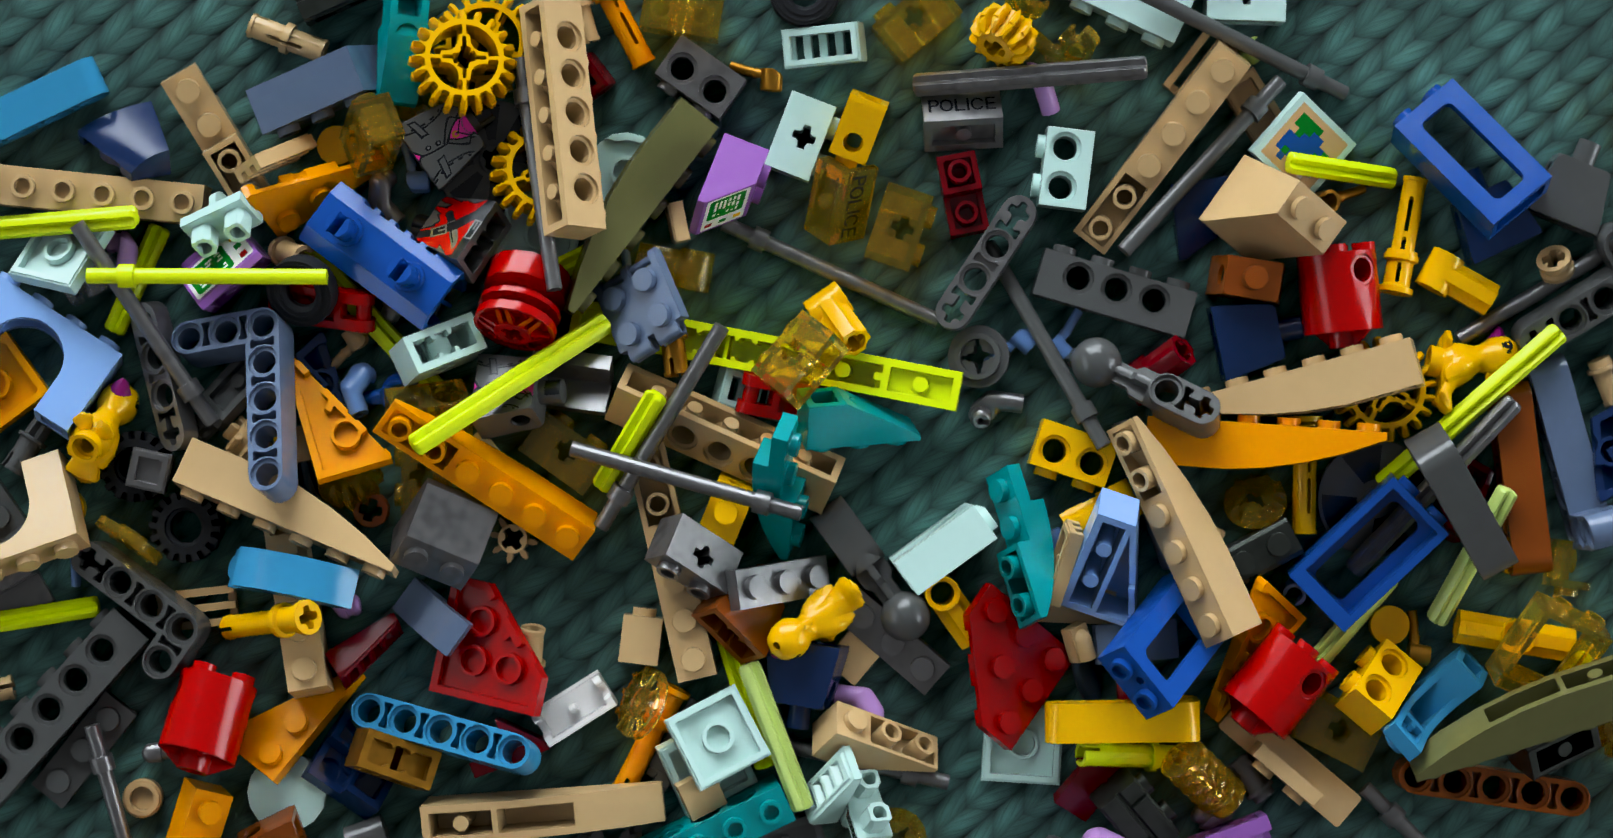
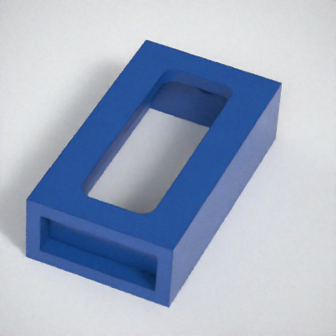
M1453 78L1442 87L1439 84L1433 86L1422 98L1423 103L1413 111L1410 108L1405 109L1393 122L1394 129L1390 142L1488 240L1524 212L1548 190L1552 175ZM1450 107L1522 178V181L1502 198L1492 197L1424 129L1423 125L1443 108Z
M1390 472L1287 569L1289 577L1343 632L1351 627L1449 535L1447 529L1443 526L1448 521L1447 518L1432 503L1426 508L1416 498L1420 491L1405 475L1398 480ZM1389 502H1398L1416 520L1417 529L1346 596L1342 598L1334 596L1316 577V571Z
M1169 573L1161 577L1097 659L1147 720L1175 707L1223 642L1206 649L1173 575ZM1177 612L1198 640L1168 680H1166L1148 659L1146 649L1172 615Z

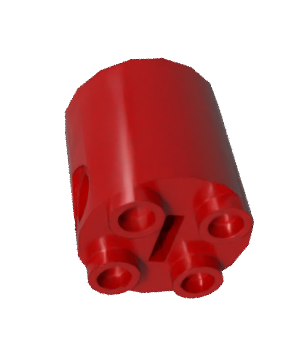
M1375 241L1352 243V250L1348 251L1346 243L1331 244L1323 255L1296 257L1304 336L1316 335L1329 346V349H1340L1361 344V341L1371 330L1383 328Z
M1279 622L1276 623L1222 690L1230 698L1232 712L1230 717L1249 734L1256 737L1258 734L1273 733L1280 739L1285 740L1339 675V671L1323 658L1317 662L1315 658L1319 655V652L1302 638L1297 643H1294L1293 640L1296 636Z
M194 660L193 666L189 665L188 667L181 668L177 691L170 704L158 746L178 769L195 775L208 776L235 768L247 729L251 707L258 691L254 687L255 678L250 675L232 672L230 677L217 673V666L211 663Z

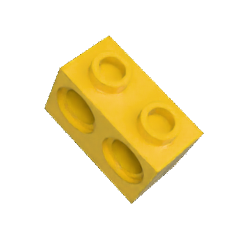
M1042 418L1027 463L1035 466L1033 474L1056 481L1057 475L1060 474L1072 478L1070 486L1093 493L1095 486L1105 488L1116 451L1112 443L1097 451L1087 432ZM1051 439L1059 441L1063 446L1061 459L1053 463L1047 461L1042 452L1044 444ZM1087 452L1097 454L1101 462L1099 470L1092 475L1085 474L1080 467V460Z
M1388 638L1375 648L1368 645L1355 660L1359 667L1356 671H1351L1340 684L1339 689L1343 692L1335 704L1340 711L1370 736L1393 719L1423 669Z

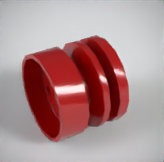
M517 249L505 250L495 254L485 279L484 285L486 289L483 290L480 296L479 306L473 319L476 328L485 337L497 344L523 351L542 350L555 340L557 327L561 320L560 311H562L566 303L571 283L569 273L559 264L563 289L547 292L541 254Z

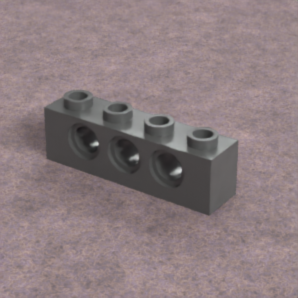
M1054 244L1053 250L1049 248L1043 250L1030 292L1031 296L1077 308L1170 337L1177 335L1179 338H1185L1198 294L1189 290L1190 283L1167 277L1166 283L1151 279L1153 272L1130 266L1128 272L1113 268L1115 261L1097 255H1092L1090 261L1075 256L1076 249L1060 244ZM1079 268L1085 272L1087 283L1082 290L1072 289L1068 285L1066 276L1070 269ZM1116 279L1123 284L1125 293L1120 301H1112L1105 295L1104 287L1108 280ZM1148 290L1158 292L1162 298V306L1157 312L1147 311L1142 304L1143 295Z

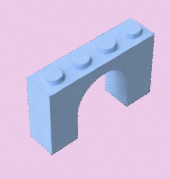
M1 271L0 335L5 331L8 332L17 328H33L50 335L62 349L64 360L61 371L34 408V415L36 420L69 440V436L76 426L72 419L82 411L89 413L97 402L100 393L110 384L122 367L123 357L119 353L121 348L114 341L103 335L98 339L85 331L87 326L80 319L71 314H67L64 317L52 309L54 305L51 301L36 292L32 296L19 288L20 282H15L8 273Z

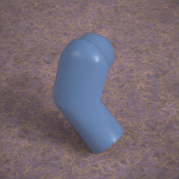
M364 362L353 365L340 383V390L349 414L354 419L364 417L369 413L363 392L370 382L374 383L377 378L375 369Z

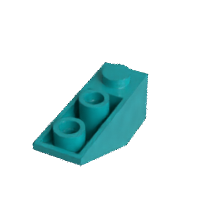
M827 387L798 390L797 416L799 417L797 433L802 434V444L806 450L827 452L831 448L851 447L863 449L875 444L887 443L899 446L910 441H921V435L909 417L841 388Z

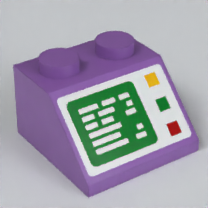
M724 133L698 197L689 233L697 235L744 217L748 212L751 202L759 204L772 166L765 164L769 153L768 149Z
M250 235V238L239 243L228 239L218 244L217 253L207 258H203L197 252H194L182 263L181 267L266 268L272 262L268 253ZM183 284L201 309L212 313L219 311L246 286L245 284Z

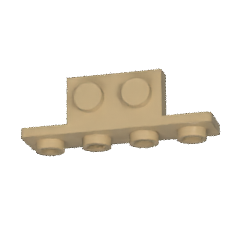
M1231 709L1219 722V729L1256 759L1251 765L1268 780L1275 775L1285 784L1281 790L1299 806L1303 801L1307 802L1335 827H1339L1361 801V797L1289 735L1285 740L1280 739L1273 733L1258 734L1256 737H1253L1230 717L1232 715Z

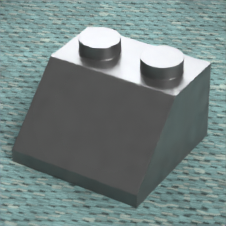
M427 478L393 529L389 560L394 564L462 590L480 563L499 513L465 492Z

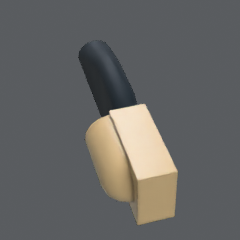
M302 425L297 426V465L302 488L318 498L309 463L312 460Z
M1075 621L1063 628L1061 634L1069 663H1073L1072 672L1076 687L1083 700H1102L1100 673L1098 666L1095 665V658L1097 656L1092 637L1088 631L1086 621Z

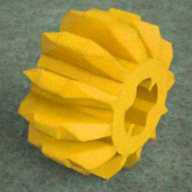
M993 2L989 7L979 12L973 20V25L970 28L972 33L969 40L976 45L975 52L986 57V63L989 61L995 62L997 67L1016 66L1023 64L1034 52L1038 31L1031 27L1032 19L1021 15V9L1015 11L1007 2L1002 6Z

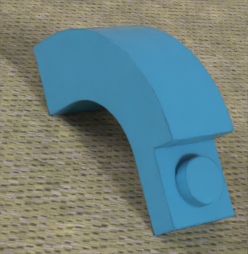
M240 546L239 549H236L235 556L232 557L228 566V576L230 578L228 587L241 591L263 592L299 600L310 599L316 604L332 608L351 609L360 570L308 557Z
M1463 644L1448 654L1413 684L1393 719L1381 728L1392 750L1398 754L1402 753L1409 762L1422 753L1427 739L1435 727L1450 712L1484 685L1488 672Z

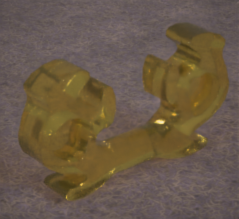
M1005 0V3L1007 2L1013 10L1018 11L1021 9V15L1025 18L1031 17L1034 20L1038 19L1048 9L1050 4L1048 0L1044 2L1039 0ZM1075 24L1069 25L1058 39L1061 45L1052 43L1035 28L1038 31L1035 48L1043 55L1047 63L1090 60L1095 48L1100 43L1098 33L1090 25H1087L1080 32V35L1075 33Z

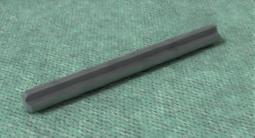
M1130 56L916 73L913 75L912 85L915 96L922 97L1141 80L1147 78L1148 63L1145 56Z
M1504 395L1455 446L1466 466L1521 411L1520 404L1511 396ZM1424 479L1417 486L1420 493L1416 498L1427 508L1436 500V497L1426 479ZM1399 505L1346 560L1347 568L1356 576H1363L1416 520Z

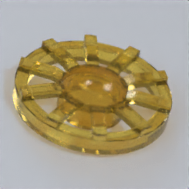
M102 514L95 523L98 529L108 534L113 540L124 543L129 551H135L145 561L157 566L163 558V555L147 543V539L122 523L118 524Z
M645 666L641 671H635L632 674L633 679L627 688H622L621 693H623L620 706L615 710V714H618L617 730L625 737L633 740H639L652 731L663 713L667 700V678L661 670L650 666ZM657 681L658 688L655 690H651V688ZM636 721L637 730L632 731Z

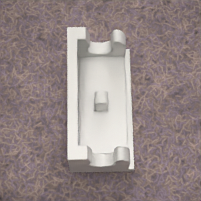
M597 669L544 702L540 717H531L533 722L541 729L543 738L550 748L617 706L618 700Z

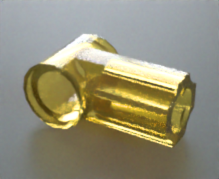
M640 242L635 264L648 256L647 251L657 247L663 254L677 288L708 294L716 259L715 254L688 248L677 250Z

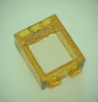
M1536 591L1485 663L1493 684L1510 692L1546 677L1517 662L1549 618L1582 633L1554 673L1601 659L1613 642L1605 627V620L1594 611L1585 610V612L1574 608L1569 601L1559 595L1554 594L1550 597Z

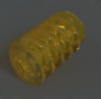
M1201 741L1178 743L1169 750L1162 761V774L1170 779L1173 785L1178 787L1185 796H1188L1193 804L1198 805L1203 813L1213 814L1216 818L1224 819L1236 811L1244 799L1246 793L1244 783L1212 751L1208 750Z

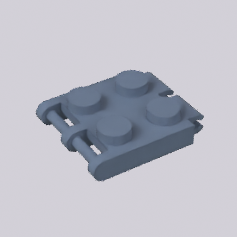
M657 247L647 251L648 256L633 266L625 265L620 269L619 275L606 283L600 281L593 289L604 316L611 324V333L620 354L629 355L633 363L642 362L658 352L660 346L664 345L666 347L687 334L684 320L689 318L688 312L663 254Z

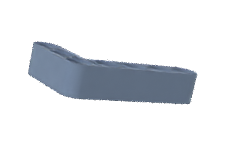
M268 307L180 323L172 333L171 344L175 351L191 365L197 368H204L246 360L249 481L256 490L274 503L288 501L294 496L298 486L294 335L292 328L274 310ZM274 326L273 330L265 336L267 330ZM236 333L235 338L232 341L228 342L230 337ZM199 340L198 344L192 348L193 344ZM275 363L273 368L269 372H266L267 368L271 364ZM273 400H276L275 404L267 410L268 405ZM274 437H277L275 443L268 447L269 442ZM278 474L276 481L269 485L271 478Z
M1562 353L1551 355L1524 377V381L1527 380L1531 387L1535 421L1565 530L1574 549L1596 551L1613 546V505H1607V502L1600 504L1597 500L1593 452L1570 369Z

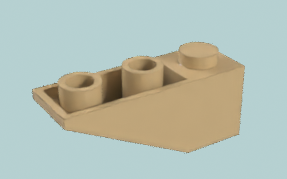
M838 700L812 723V756L828 762L842 746L850 745L859 769L933 773L938 770V737Z

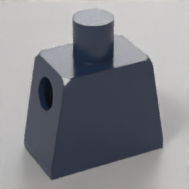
M1479 166L1467 171L1494 198H1502L1513 189L1507 180L1488 186ZM1453 204L1450 205L1467 266L1479 263L1542 233L1541 227L1530 211L1526 209L1488 240Z
M1274 304L1223 305L1206 308L1221 381L1237 378L1285 359L1283 342L1304 338L1299 315L1278 319Z
M813 640L808 650L802 656L790 661L775 659L768 652V683L775 702L788 705L786 727L809 730L811 710H824L832 706L848 656L849 646Z

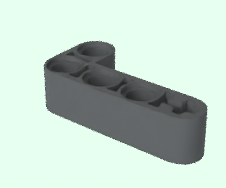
M1609 221L1602 224L1597 236H1594L1595 247L1606 267L1519 318L1513 324L1511 339L1516 342L1520 350L1529 343L1530 336L1528 333L1535 330L1536 337L1547 327L1545 322L1549 325H1556L1566 337L1564 344L1613 315V251L1609 249V241L1613 237V222ZM1602 287H1607L1609 291L1607 299L1603 303L1594 304L1593 297L1595 292ZM1567 308H1574L1572 321L1568 324L1560 325L1559 316L1561 312Z
M1436 422L1404 440L1405 446L1425 477L1483 581L1518 563L1519 560L1458 450L1441 424Z
M90 541L91 547L80 550L77 555L71 557L73 569L77 574L157 633L142 656V666L149 677L153 679H167L180 675L181 668L190 665L211 632L209 618L205 613L113 544L107 541ZM92 552H97L95 558L91 555ZM96 560L101 565L93 566V563ZM124 572L131 578V587L127 592L120 585V577ZM155 595L161 599L163 604L159 615H156L151 609V600ZM186 618L192 622L194 627L193 635L190 638H187L182 632V623ZM163 651H166L171 657V666L168 670L163 669L159 662Z

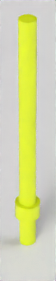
M118 264L117 268H86L85 279L87 284H117L118 288H136L137 284L328 285V269L137 268L136 264Z

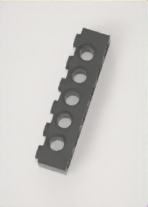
M121 606L114 607L111 611L106 607L101 610L89 624L93 631L84 640L78 637L68 646L63 653L67 658L58 669H55L53 666L50 667L37 681L36 684L40 689L31 699L24 696L10 711L14 718L5 728L0 726V758L7 765L5 776L0 777V809L155 637ZM101 638L107 639L113 644L114 654L110 660L100 658L96 652V645ZM74 668L83 670L87 676V684L83 689L75 688L70 682V673ZM48 697L54 698L60 704L61 711L56 719H52L44 713L43 704ZM21 727L28 728L33 733L34 742L30 748L21 746L17 741V732Z

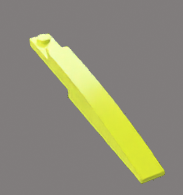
M593 301L583 314L577 310L572 315L569 332L598 313L603 314L599 302ZM688 319L684 320L688 333V339L685 340L688 361L693 360L714 324ZM726 327L729 331L709 365L749 371L818 386L838 387L848 392L957 412L964 373L864 353H859L856 356H843L837 348ZM612 333L596 342L617 346ZM660 346V350H659L658 352H656L655 354L662 355V348H661V346Z

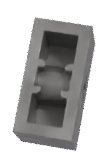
M680 513L661 518L644 560L656 567L659 575L670 580H676L687 587V592L693 597L707 600L711 597L727 594L728 588L725 571L737 569L743 552L686 514Z

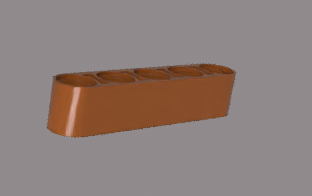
M1525 380L1520 381L1505 394L1511 396L1520 404L1521 411L1491 441L1496 486L1504 485L1511 488L1517 494V500L1502 525V531L1506 538L1509 537L1510 541L1508 542L1519 560L1512 568H1508L1510 576L1551 572L1553 567L1533 397L1530 384ZM1494 403V404L1487 410V413L1493 408V406H1494L1496 403Z
M1404 756L1394 763L1392 769V777L1395 783L1403 790L1417 795L1570 817L1583 814L1589 808L1591 802L1590 793L1582 783L1561 776L1545 775L1534 780L1538 786L1537 796L1533 800L1524 801L1521 794L1522 788L1526 783L1533 780L1526 776L1523 771L1484 765L1465 767L1457 770L1460 774L1459 785L1453 790H1446L1443 785V779L1446 774L1436 779H1427L1408 785L1404 779V773L1410 764ZM1490 776H1496L1499 780V788L1495 794L1486 796L1482 790L1483 782ZM1574 787L1577 793L1576 800L1572 805L1564 807L1561 803V794L1566 788Z

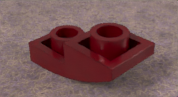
M975 150L936 157L950 238L955 239L984 233L989 223Z
M1077 765V768L1053 794L1054 803L1086 822L1097 809L1096 805L1089 798L1090 794L1102 783H1106L1108 778L1121 767H1079Z

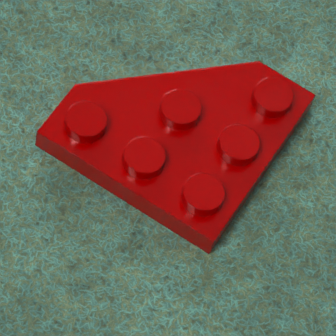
M469 578L462 590L450 587L447 604L474 625L451 656L446 657L437 650L428 691L533 717H540L548 676L496 584Z
M985 583L963 613L964 629L968 631L971 654H968L971 686H975L977 710H974L975 722L980 730L1004 750H1012L1071 663H1069L1065 645L1038 622L1027 628L1019 629L1016 617L1011 609L1010 598L992 583Z

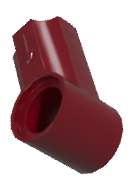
M1174 335L1146 356L1142 354L1128 365L1135 369L1146 367L1159 374L1171 373L1179 376L1189 369L1196 360L1193 354L1194 350L1187 340Z

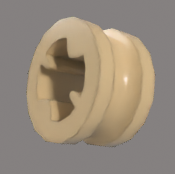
M1562 245L1548 246L1537 255L1536 264L1544 282L1560 284L1573 276L1575 265L1567 247Z

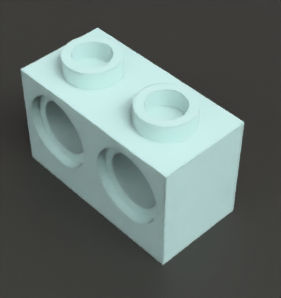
M1048 126L1045 129V135L1038 134L1035 158H1042L1040 174L1033 173L1030 197H1037L1036 207L1084 212L1086 210L1096 131ZM1059 139L1069 140L1074 146L1073 157L1068 160L1058 158L1053 149L1055 141ZM1062 178L1068 183L1070 191L1066 198L1057 199L1050 194L1049 183L1052 179Z

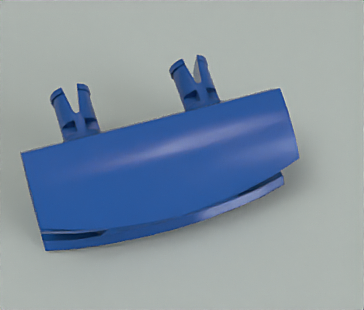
M342 181L328 193L299 236L301 241L420 330L440 324L441 321L434 312L440 303L449 308L452 307V304L444 299L452 288L461 292L466 290L467 282L465 281V273L439 253L433 255L429 251L427 244L423 241L420 244L417 243L415 236L408 230L402 232L396 221L392 218L389 221L386 220L384 213L376 207L373 210L365 198Z

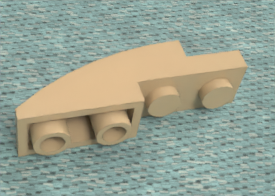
M196 62L160 83L228 196L238 191L242 192L240 188L253 183L255 189L270 186L265 175L242 184L239 183L234 174L235 168L253 154Z

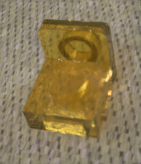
M1550 538L1553 567L1551 572L1543 573L1542 584L1554 586L1553 594L1577 597L1578 590L1590 591L1591 583L1568 580L1569 572H1574L1577 563V551L1573 549V541Z

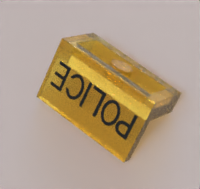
M831 156L818 158L804 229L829 246L864 239L879 168L873 164L849 169Z

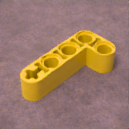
M1183 695L1173 709L1147 720L1130 699L1058 700L1045 702L1046 743L1100 744L1200 741V700L1193 695Z

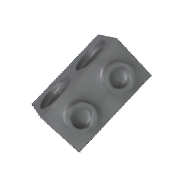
M684 35L679 37L655 72V77L660 80L657 85L659 89L675 100L679 95H682L692 102V106L709 120L713 117L719 122L747 84L745 78ZM680 60L688 61L694 67L693 75L683 81L677 80L671 74L672 66ZM711 83L721 84L726 89L725 98L719 103L708 102L703 96L707 85Z

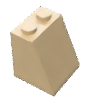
M1245 154L1199 217L1201 222L1241 256L1261 260L1323 255L1346 224V221L1302 181Z

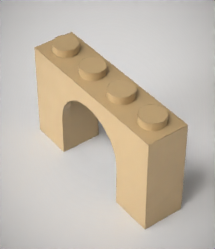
M58 449L21 462L29 498V511L21 529L8 541L0 544V581L5 576L17 572L34 571L41 564L57 558L68 559L74 557L80 550L91 547L75 477L65 470L69 460Z

